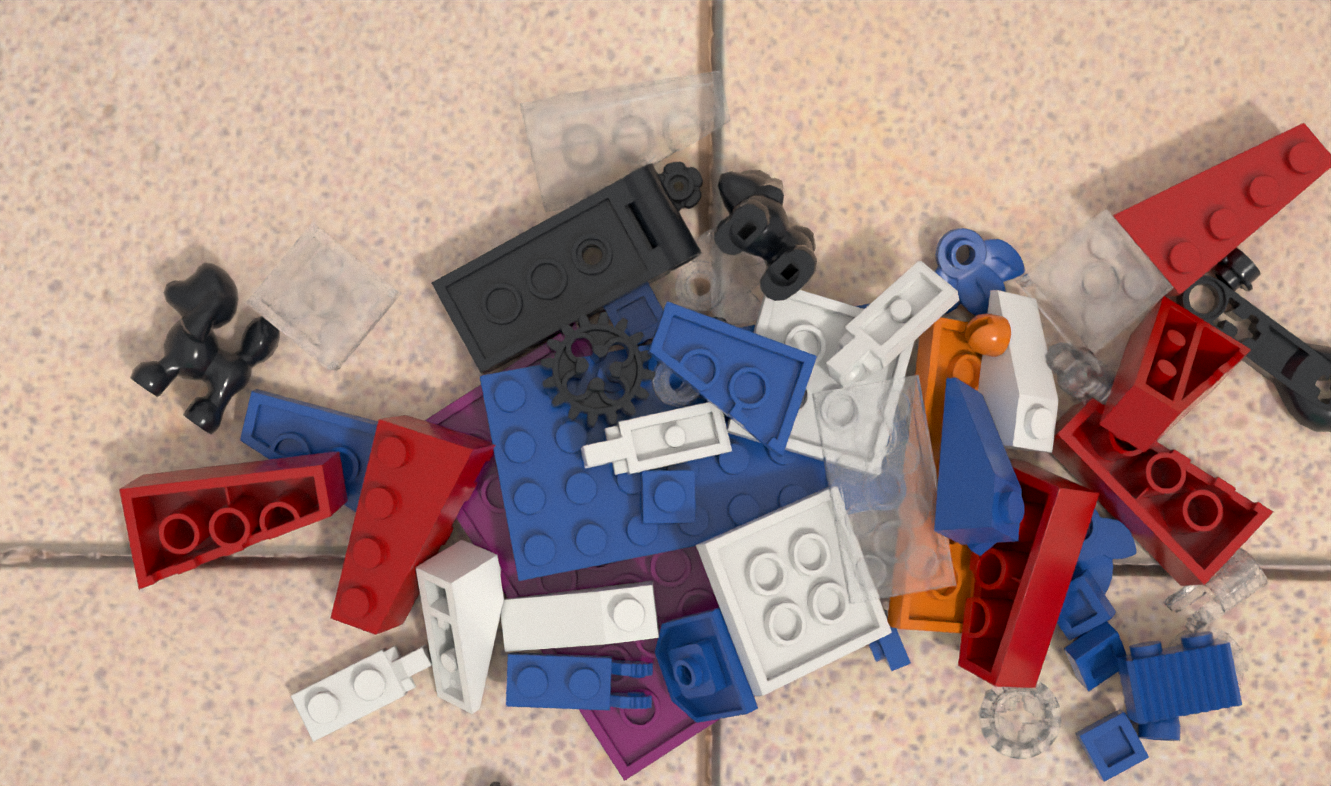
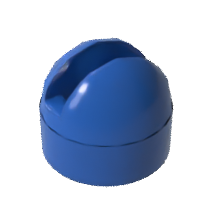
M1179 717L1138 724V737L1140 739L1180 741L1181 725Z

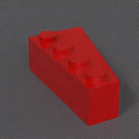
M1302 123L1114 214L1098 224L1161 298L1163 296L1167 298L1178 296L1331 168V154L1306 124Z
M1094 398L1072 405L1056 422L1052 454L1084 487L1100 493L1097 501L1116 520L1123 523L1130 530L1134 539L1180 586L1205 585L1274 512L1261 503L1252 502L1236 492L1234 486L1220 477L1214 478L1190 463L1191 459L1175 449L1170 450L1156 442L1144 453L1130 443L1116 438L1109 430L1099 425L1105 405Z
M408 415L378 420L330 619L374 635L404 624L420 594L415 567L437 555L440 547L447 543L454 529L452 524L463 503L469 501L478 483L475 480L484 463L490 461L496 445L492 444V442Z
M339 451L144 474L119 489L139 590L153 585L164 578L195 569L201 564L219 557H226L242 551L261 541L276 538L331 517L348 501Z
M1009 458L1021 486V496L1024 502V517L1019 523V539L1014 542H998L981 556L971 552L969 570L973 571L975 578L973 597L966 598L958 666L995 687L1036 688L1100 493L1024 460Z

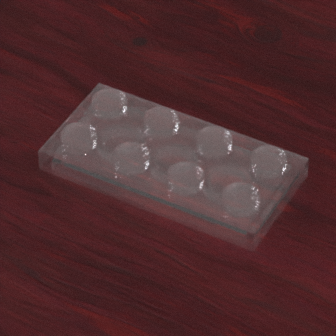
M919 375L813 393L812 399L849 603L855 604L956 586L948 538L934 531L938 480Z

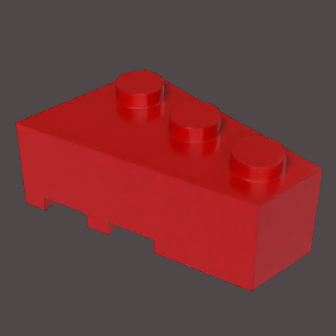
M1163 296L1129 337L1099 425L1109 430L1116 438L1130 443L1145 453L1215 390L1251 349Z

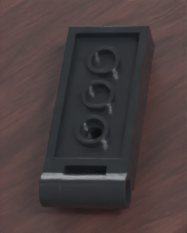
M651 163L636 169L622 179L446 274L431 284L480 373L486 375L548 341V339L561 333L559 330L560 325L564 322L569 326L577 325L580 314L585 313L590 318L604 310V307L648 283L650 285L670 274L671 271L689 263L700 256L702 252L654 165ZM590 248H597L602 252V259L595 265L587 264L583 260L584 253Z

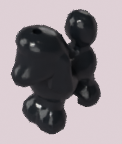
M747 170L741 173L730 171L721 174L717 186L729 216L721 220L714 230L716 245L722 253L736 256L744 251L750 255L763 258L767 270L759 280L760 289L767 298L774 301L788 299L796 294L816 272L817 258L814 254L816 249L814 233L809 228L799 225L789 227L788 217L783 208L784 193L782 180L771 178L769 174L761 170Z
M203 263L185 281H172L166 284L163 292L166 302L183 318L171 327L166 336L164 357L159 362H141L133 369L130 378L156 397H159L177 376L184 379L201 380L207 383V395L196 397L183 416L212 435L219 428L224 411L231 398L245 388L249 382L252 369L257 364L265 362L275 352L280 340V328L272 319L260 316L253 319L246 327L241 340V348L236 353H229L221 349L213 329H218L228 324L236 314L239 301L238 289L234 280L225 270L213 263Z

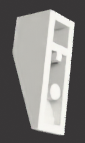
M990 290L988 314L1003 316L1009 321L1011 338L1007 349L1002 355L998 357L982 355L978 392L983 394L1005 449L1052 453L1058 396L1036 299L999 290Z
M460 540L415 568L437 697L473 714L480 709L504 597L500 576L501 568L497 554Z
M653 581L508 598L503 600L500 614L505 652L604 645L659 638Z

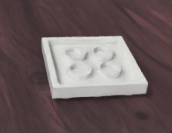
M799 290L793 296L781 301L769 299L764 294L753 333L817 356L785 450L871 476L878 475L914 341L884 369L881 367L874 375L866 371L862 377L844 389L830 377L826 362L841 350L838 342L846 334L844 327L864 309L803 290ZM729 418L727 423L728 433L759 442Z
M836 486L822 489L696 545L753 696H764L892 633Z

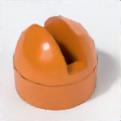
M980 314L968 322L964 333L973 351L981 355L998 357L1005 352L1009 345L1011 327L1009 321L1003 316Z

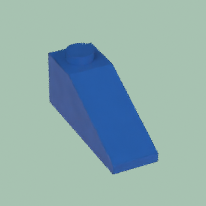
M956 377L947 378L934 531L961 545L1018 541L1019 523L1024 517L1022 489L983 394Z

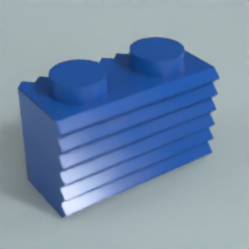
M1206 631L1183 635L1180 637L1182 645L1162 648L1161 641H1148L1130 645V655L1116 657L1128 718L1138 724H1146L1179 716L1241 706L1242 700L1230 642L1219 638L1213 639L1212 632Z

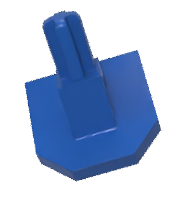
M720 608L675 618L661 625L655 655L672 702L690 718L699 723L745 715L758 709Z

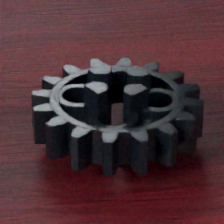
M601 312L597 324H590L586 314H580L578 318L579 328L573 330L565 322L561 324L559 330L564 340L560 342L548 339L546 347L555 356L554 358L541 359L540 368L552 371V376L542 381V388L546 390L556 388L558 392L551 402V406L557 408L566 403L571 407L567 420L571 422L577 418L579 413L586 414L587 425L590 428L595 426L598 416L602 415L605 416L609 426L616 425V411L620 409L629 417L634 415L636 410L630 400L635 398L646 401L649 393L640 384L641 382L652 381L655 378V372L643 369V363L652 359V356L648 354L649 350L639 351L637 347L644 334L640 331L629 337L625 333L628 320L622 318L615 327L608 325L607 312ZM574 342H586L590 346V358L595 363L602 362L606 358L609 348L614 345H620L626 349L627 359L624 362H613L605 373L610 382H616L622 386V398L618 400L608 398L604 392L605 383L599 377L593 378L589 382L586 392L582 395L576 396L568 391L567 382L571 378H582L589 368L588 361L585 358L573 355L571 345Z

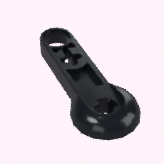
M1202 276L1182 294L1176 296V303L1235 340H1237L1235 335L1238 331L1236 326L1227 320L1219 321L1216 326L1213 324V320L1217 319L1225 311L1228 303L1232 305V308L1224 314L1237 322L1248 318L1251 321L1248 330L1253 334V337L1237 340L1251 349L1242 361L1275 385L1288 412L1300 425L1316 432H1331V398L1321 399L1320 401L1317 397L1321 390L1315 385L1317 380L1326 381L1329 378L1331 379V347L1304 343L1234 290L1212 276ZM1197 285L1208 287L1215 297L1213 308L1206 314L1196 312L1189 302L1190 292Z

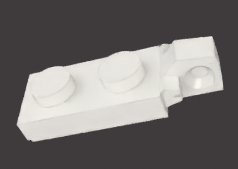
M918 261L844 327L846 334L838 342L841 350L826 362L830 377L842 388L846 389L862 377L866 371L874 375L881 367L884 369L959 301L958 291L922 261Z
M710 402L620 421L616 424L617 426L604 429L607 441L585 445L581 448L585 469L612 463L615 475L623 473L630 475L732 451L724 414Z
M425 644L401 657L396 646L388 650L384 648L291 695L313 742L405 696L408 691L416 687L411 676L432 665L430 651Z

